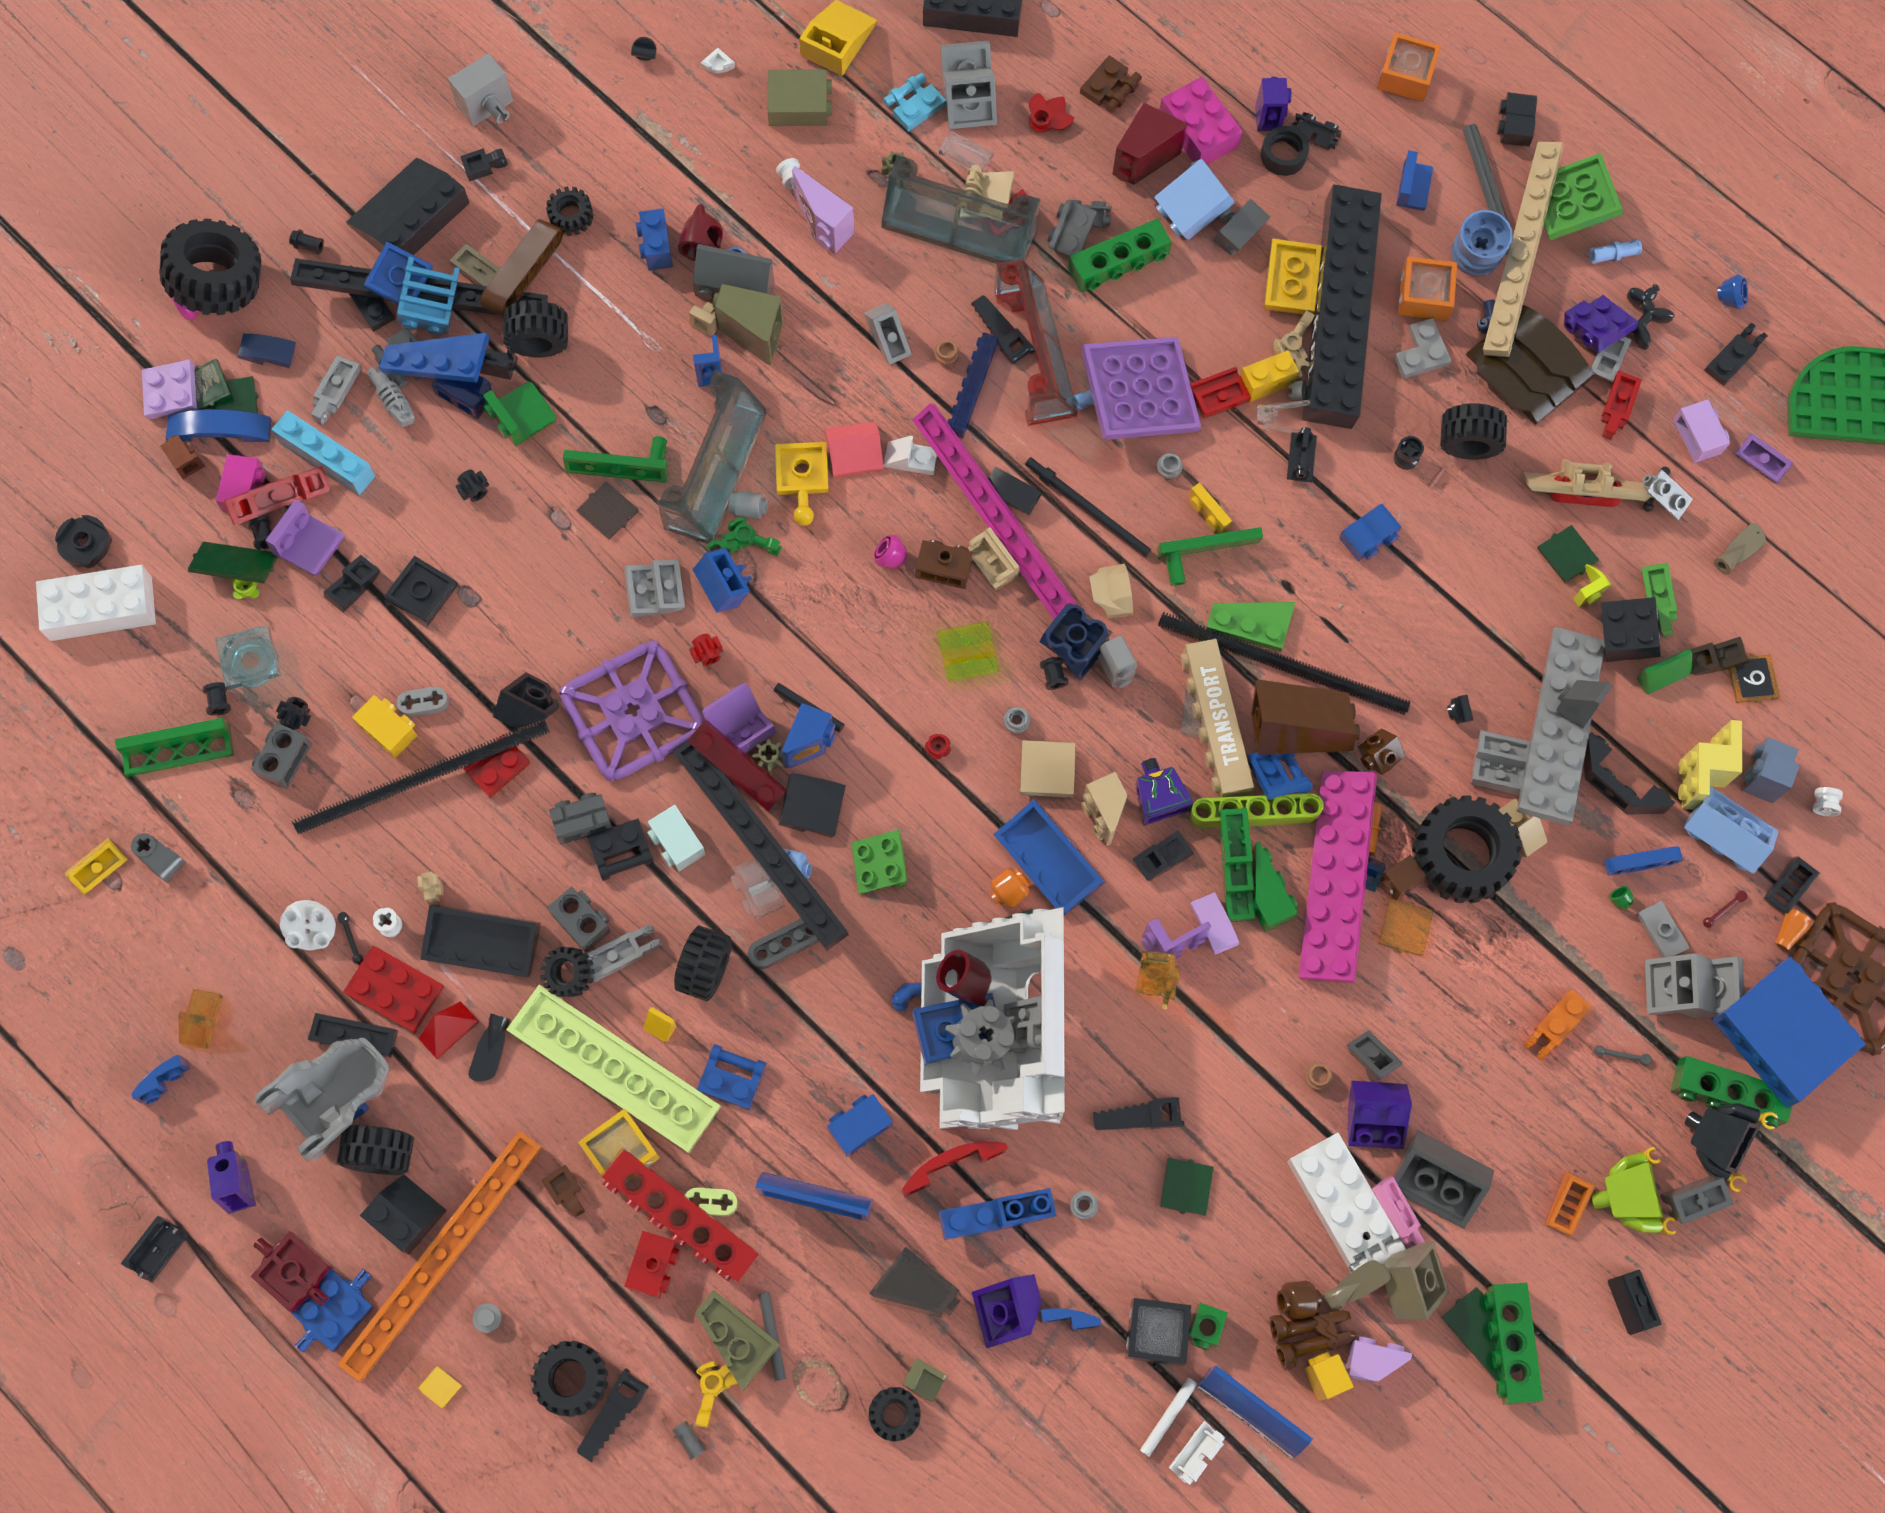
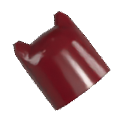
M702 204L695 208L693 214L685 222L678 243L679 252L692 261L696 260L698 244L720 249L723 239V228L720 222L706 213Z
M959 949L953 950L941 961L937 970L936 981L942 991L957 999L978 1006H985L987 1003L985 996L991 985L992 977L990 969L983 961ZM953 969L957 973V984L948 987L945 977L947 972Z

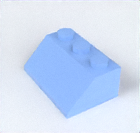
M1710 786V795L1693 809L1684 826L1690 836L1697 840H1703L1710 845L1714 852L1727 856L1733 860L1738 868L1744 871L1748 870L1753 874L1773 851L1779 832L1712 786Z

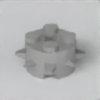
M988 1000L985 1006L970 1009L967 1005L962 1004L963 1018L957 1024L946 1025L945 1028L947 1032L954 1036V1050L950 1054L951 1058L960 1057L963 1062L970 1063L972 1073L975 1075L978 1074L982 1067L992 1064L1001 1071L1004 1070L1002 1057L1009 1050L1020 1048V1044L1014 1040L1011 1025L1015 1020L1014 1016L1006 1017L1002 1011L994 1007L993 1000ZM984 1033L987 1039L981 1040L978 1035Z

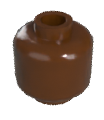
M1310 1281L1287 1282L1277 1293L1279 1311L1291 1320L1311 1318V1316L1316 1315L1318 1307L1322 1303L1319 1290L1315 1289V1286Z

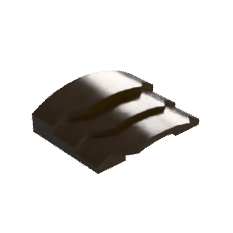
M1525 305L1522 306L1509 357L1484 355L1483 347L1486 337L1466 353L1477 366V375L1484 379L1506 401L1511 409L1522 411L1535 425L1588 383L1593 376L1588 363L1565 334L1543 315Z

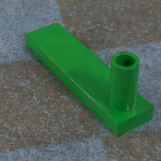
M661 436L653 437L649 458L564 450L563 462L565 472L667 483L669 475L667 460H664L667 440Z
M1262 527L1163 542L1157 547L1158 559L1166 558L1170 585H1182L1186 583L1181 555L1259 543L1263 538Z

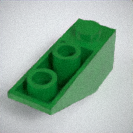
M1259 841L1252 850L1253 902L1255 915L1266 933L1293 920L1298 913V905L1295 898L1286 892L1284 888L1285 880L1279 871H1275L1271 864L1273 862L1271 853L1266 847L1263 848Z

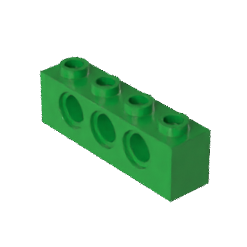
M1157 218L1069 256L1068 270L1081 292L1088 289L1094 290L1104 282L1118 280L1125 273L1132 270H1141L1148 263L1153 261L1159 262L1165 259L1170 253L1172 241ZM1139 246H1144L1147 249H1140ZM1116 256H1123L1125 258L1119 259ZM1095 265H1100V266H1102L1103 268H1096V267H1094V266H1095Z
M1685 1056L1678 1060L1671 1092L1679 1094L1680 1099L1689 1102L1698 1100L1706 1103V1107L1716 1110L1720 1105L1740 1103L1759 1109L1762 1114L1767 1111L1772 1112L1778 1118L1769 1115L1765 1118V1123L1775 1128L1789 1122L1792 1106L1785 1108L1763 1080L1690 1056ZM1701 1079H1704L1709 1083V1091H1706L1701 1087ZM1728 1087L1736 1092V1100L1729 1097ZM1755 1096L1762 1099L1764 1103L1763 1109L1756 1105Z
M1528 1283L1494 1284L1487 1288L1488 1292H1485L1484 1300L1486 1309L1491 1310L1492 1321L1488 1323L1490 1339L1495 1340L1496 1351H1492V1362L1494 1368L1498 1369L1499 1380L1496 1381L1497 1396L1502 1398L1503 1405L1542 1402L1544 1400ZM1504 1307H1508L1514 1312L1515 1318L1513 1322H1508L1503 1318L1502 1310ZM1508 1336H1512L1518 1341L1519 1346L1516 1352L1508 1349L1506 1345ZM1512 1366H1517L1521 1369L1522 1379L1520 1381H1516L1511 1377L1510 1368Z

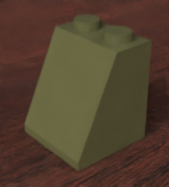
M722 284L720 292L715 293L713 298V308H716L715 316L716 320H718L719 330L764 363L771 365L784 322L781 297Z

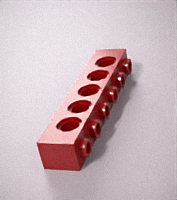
M621 1148L601 1174L602 1178L605 1179L603 1185L614 1194H617L618 1191L622 1192L628 1197L625 1202L637 1212L641 1208L650 1214L648 1220L659 1229L666 1226L673 1232L670 1236L673 1240L683 1247L686 1243L695 1249L693 1255L704 1264H707L708 1261L718 1267L715 1272L729 1282L733 1278L738 1282L759 1255L755 1249L625 1148ZM631 1174L641 1177V1184L636 1189H629L625 1186V1180ZM653 1192H660L664 1197L663 1202L657 1207L648 1204V1197ZM677 1209H681L686 1213L685 1220L680 1224H674L670 1221L671 1213ZM698 1227L708 1229V1236L703 1241L693 1239V1232ZM722 1244L729 1245L730 1254L723 1259L717 1258L715 1255L717 1247Z

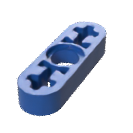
M1674 846L1612 857L1604 861L1607 875L1612 876L1674 865L1682 862L1683 857L1680 847Z

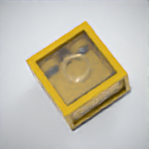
M625 1108L578 1142L600 1174L603 1173L622 1147L648 1167L660 1159ZM631 1174V1175H629V1176L626 1178V1180H625V1184H626L627 1182H629L630 1180H632V1179H633L634 1177H636L637 1175H636V1174Z

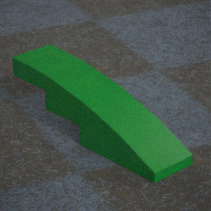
M1247 808L1220 810V838L1226 914L1230 922L1254 921V885L1251 866L1253 859Z

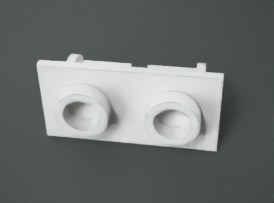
M1204 1421L1169 1468L1184 1483L1186 1482L1190 1485L1193 1481L1196 1482L1207 1467V1464L1202 1459L1206 1456L1212 1460L1219 1449L1223 1447L1224 1444L1222 1442L1225 1437Z

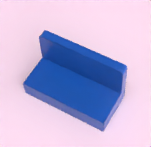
M1408 150L1403 164L1396 205L1424 211L1427 205L1433 167L1416 163L1418 152Z
M712 335L713 353L693 355L698 387L723 385L717 335Z

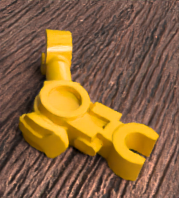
M711 1361L697 1369L696 1373L701 1376L700 1387L704 1395L696 1419V1426L708 1428L715 1397L717 1398L723 1390L738 1384L727 1365L720 1367L721 1369L716 1371L712 1370V1368H716L718 1363Z

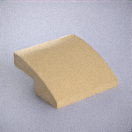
M1022 740L1020 795L1073 798L1075 743Z

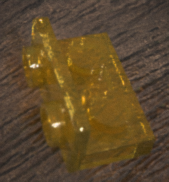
M1142 951L1135 993L1162 996V1008L1167 1009L1169 999H1175L1176 983L1179 981L1180 966H1175L1176 955Z

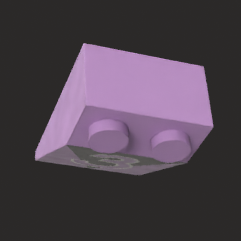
M794 166L792 169L794 196L818 244L822 248L829 249L836 254L854 234L853 207Z

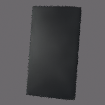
M1640 1269L1608 1280V1285L1629 1335L1662 1325Z

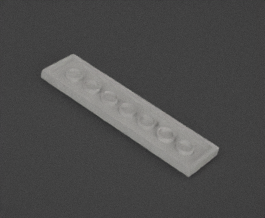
M1556 626L1552 630L1517 812L1566 826H1570L1573 822L1592 717L1584 728L1580 727L1556 711L1561 703L1557 698L1566 686L1572 688L1577 680L1599 681L1605 648L1603 639Z

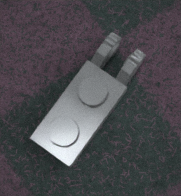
M649 924L634 932L630 931L587 953L589 955L587 960L593 961V965L589 966V968L595 969V974H591L594 982L644 957L643 955L650 954L663 945L660 939L652 940L641 947L636 942V940L651 935L655 931L653 925Z

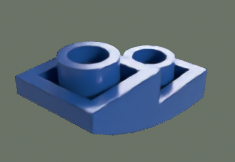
M176 1055L160 1064L136 1086L131 1093L132 1098L144 1104H150L159 1100L161 1094L168 1092L164 1081L171 1082L183 1076V1072L190 1069L187 1060L180 1055Z

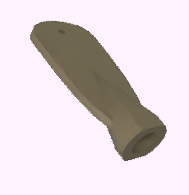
M1751 523L1729 544L1724 554L1714 560L1715 567L1723 574H1728L1735 565L1742 563L1757 552L1766 542V537L1761 527L1755 523Z
M1375 1260L1368 1261L1346 1276L1336 1288L1325 1292V1300L1334 1311L1340 1310L1345 1303L1363 1298L1389 1282L1391 1274L1383 1264Z

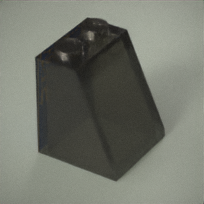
M906 1247L869 1293L870 1298L875 1302L942 1318L945 1313L950 1316L961 1301L957 1298L960 1293L959 1289Z

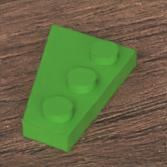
M1295 602L1213 603L1206 627H1208V630L1211 628V631L1214 629V632L1217 630V634L1220 631V635L1223 633V636L1226 634V636H1233V638L1236 637V639L1239 638V640L1242 639V641L1281 652Z

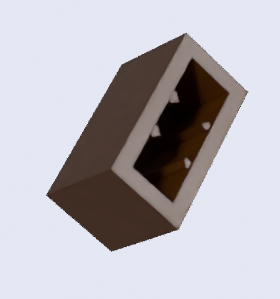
M922 540L915 567V578L966 589L973 562V551H969L964 546H947L937 540Z

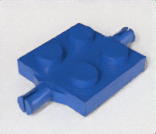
M331 1269L318 1286L323 1293L329 1296L328 1301L323 1300L325 1304L319 1306L318 1303L309 1297L305 1299L294 1313H291L303 1324L306 1331L303 1337L295 1344L298 1350L304 1353L313 1341L317 1340L322 1342L329 1350L335 1352L372 1311L374 1306L364 1298L360 1290L372 1277L365 1269H362L352 1282L344 1279L335 1270Z

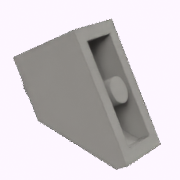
M884 303L864 312L872 337L889 365L912 355L896 309Z

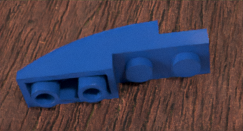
M1051 1188L1001 1197L992 1201L938 1212L944 1240L990 1233L1057 1216Z

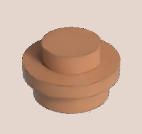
M951 340L941 341L934 349L935 359L943 365L955 363L959 358L958 346Z
M1322 1062L1312 1063L1305 1071L1306 1083L1315 1090L1326 1089L1333 1080L1332 1070Z

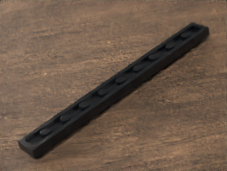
M295 258L290 278L291 285L383 298L363 286L372 269ZM428 278L425 283L426 285L449 290L451 288L450 282ZM457 282L452 309L499 315L480 305L481 296L487 286ZM422 291L418 296L421 299L447 304L449 298ZM524 292L517 303L530 300L548 302V295Z
M689 742L673 751L681 765L824 949L828 951L849 935L848 931L725 774Z

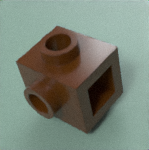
M1382 728L1358 746L1362 755L1360 758L1362 764L1368 770H1374L1381 775L1391 770L1393 766L1406 757L1398 736Z

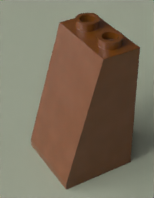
M1256 680L1251 717L1258 755L1354 750L1355 741L1360 738L1359 724L1354 723L1356 709L1355 704L1350 703L1349 693Z

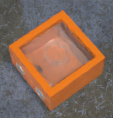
M1394 32L1377 89L1423 102L1431 82L1441 45Z
M1407 256L1401 271L1398 315L1448 321L1454 308L1457 262Z

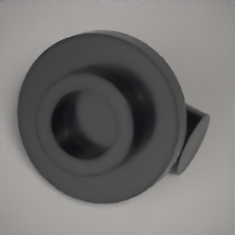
M648 37L637 38L633 43L631 56H635L642 61L655 59L657 51L655 42Z
M1468 695L1452 698L1451 704L1447 706L1450 719L1455 720L1457 724L1473 721Z

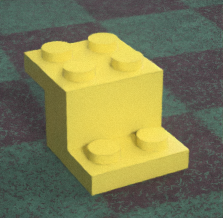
M1730 720L1712 737L1710 743L1699 742L1680 759L1678 772L1682 775V784L1679 787L1678 797L1679 800H1682V809L1693 810L1710 795V786L1725 788L1742 773V721Z

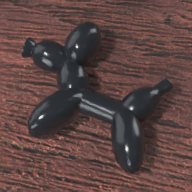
M1653 284L1645 292L1639 288H1631L1627 293L1629 302L1634 305H1641L1644 313L1638 320L1637 329L1631 332L1634 333L1636 343L1643 350H1647L1651 343L1650 334L1646 329L1649 322L1669 323L1675 317L1671 310L1655 308L1652 301L1656 298L1657 292L1660 291V287L1657 284Z

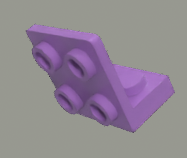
M295 499L270 533L266 542L274 555L313 576H318L345 536L342 532L310 516L305 505Z

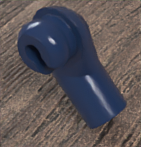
M1493 299L1483 303L1486 315L1477 322L1479 332L1484 334L1488 332L1495 305V300Z

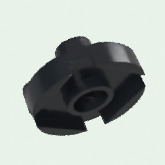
M81 515L82 518H70L59 527L56 533L57 551L67 563L73 566L92 568L107 554L112 543V537L105 525L93 516ZM86 536H89L88 542L83 546H79L78 539H84Z

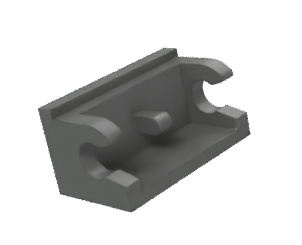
M1250 198L1219 231L1213 242L1221 246L1230 255H1233L1269 220L1270 216Z
M1712 1175L1661 1194L1663 1202L1669 1204L1673 1212L1669 1213V1216L1680 1221V1224H1685L1734 1205L1724 1178Z

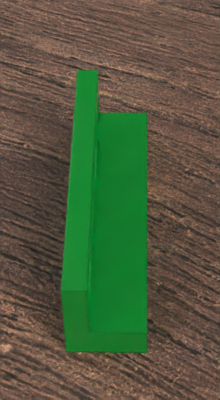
M223 718L115 739L116 749L123 757L124 774L126 777L234 756L230 726ZM224 738L225 750L214 752L208 748L214 739ZM195 743L201 747L194 756L187 757L182 754L188 744ZM163 749H169L174 752L168 761L159 762L155 759ZM142 754L147 757L140 767L131 768L130 756Z

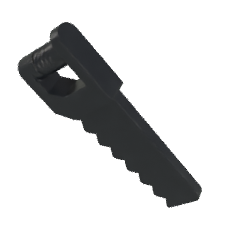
M985 295L971 303V306L975 307V311L979 312V317L983 318V323L987 324L986 327L991 329L990 333L994 335V339L998 340L1000 351L1012 364L1027 354L1035 352L1034 346L1018 328L1015 329ZM1017 342H1020L1022 344V346L1014 352H1011L1009 350L1010 347L1015 345Z
M1179 1097L1156 1098L1153 1101H1149L1147 1105L1141 1103L1140 1106L1134 1104L1131 1108L1125 1106L1124 1109L1118 1107L1115 1111L1109 1109L1108 1112L1101 1110L1099 1114L1093 1112L1094 1128L1098 1131L1148 1127L1160 1129L1185 1126L1184 1121H1181ZM1163 1105H1169L1170 1121L1162 1122L1161 1108Z
M627 1368L624 1369L607 1396V1402L577 1449V1453L590 1462H593V1456L599 1454V1449L604 1448V1442L610 1440V1435L615 1434V1428L620 1427V1421L626 1419V1414L631 1413L637 1408L649 1388V1385L629 1374L630 1370ZM622 1384L637 1392L636 1397L627 1398L618 1391Z

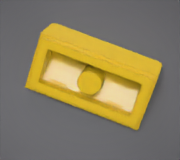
M108 837L69 868L65 875L85 895L128 859Z

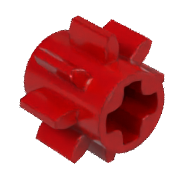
M705 633L692 641L693 647L689 650L695 664L701 661L703 666H709L720 660L721 656L719 653L723 651V646L717 636L711 638L708 633Z

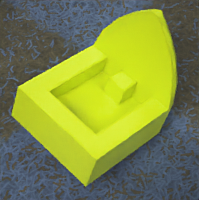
M1588 564L1585 565L1591 583L1580 589L1573 598L1578 607L1587 602L1589 605L1596 603L1603 597L1602 593L1612 586L1611 582L1600 570Z

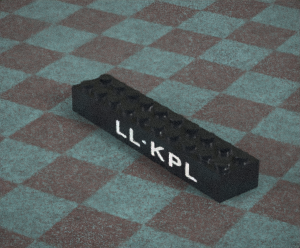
M1333 184L1326 198L1315 316L1312 324L1309 367L1302 418L1304 421L1352 429L1360 417L1382 193Z

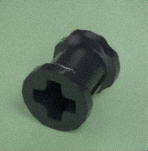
M259 516L249 520L247 523L254 536L253 546L257 550L269 549L266 539L272 532L270 528L272 522L268 516Z
M1051 657L1040 662V668L1044 669L1047 680L1045 683L1047 690L1060 689L1069 684L1068 678L1064 677L1061 666L1063 659L1061 657Z
M214 682L203 687V693L207 696L208 707L206 708V713L208 715H225L231 710V706L227 704L226 691L228 687L226 683Z

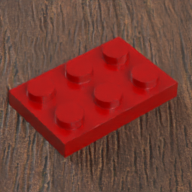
M372 945L343 993L415 1034L443 990L444 985Z

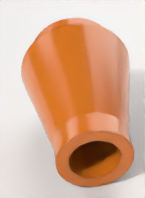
M1791 909L1789 914L1786 913L1775 945L1783 950L1790 951L1792 946L1810 929L1809 923L1811 919L1804 913Z

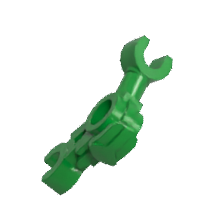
M737 518L731 521L728 526V530L731 532L723 535L722 540H712L707 545L710 551L716 548H726L731 554L742 547H752L753 544L764 548L765 551L774 556H778L782 549V546L779 545V540L759 536L757 531L747 524L746 518Z

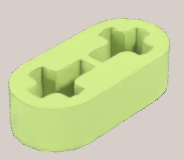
M692 1188L685 1194L689 1199H694L695 1194H700L701 1199L709 1200V1204H699V1207L711 1216H730L734 1214L738 1207V1200L735 1194L726 1189ZM727 1195L729 1201H732L733 1204L732 1206H727L726 1211H723L720 1205L713 1204V1200L721 1201L723 1196Z

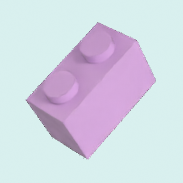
M1708 399L1681 408L1673 419L1694 463L1722 454L1730 444L1729 434L1723 429L1718 419L1717 410L1711 406Z

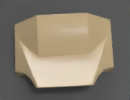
M1125 564L1099 568L1097 573L1089 576L1093 602L1105 610L1107 619L1133 615L1132 592Z

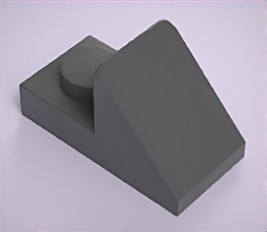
M1369 1030L1347 1044L1349 1053L1365 1067L1371 1082L1381 1080L1403 1065L1402 1061Z

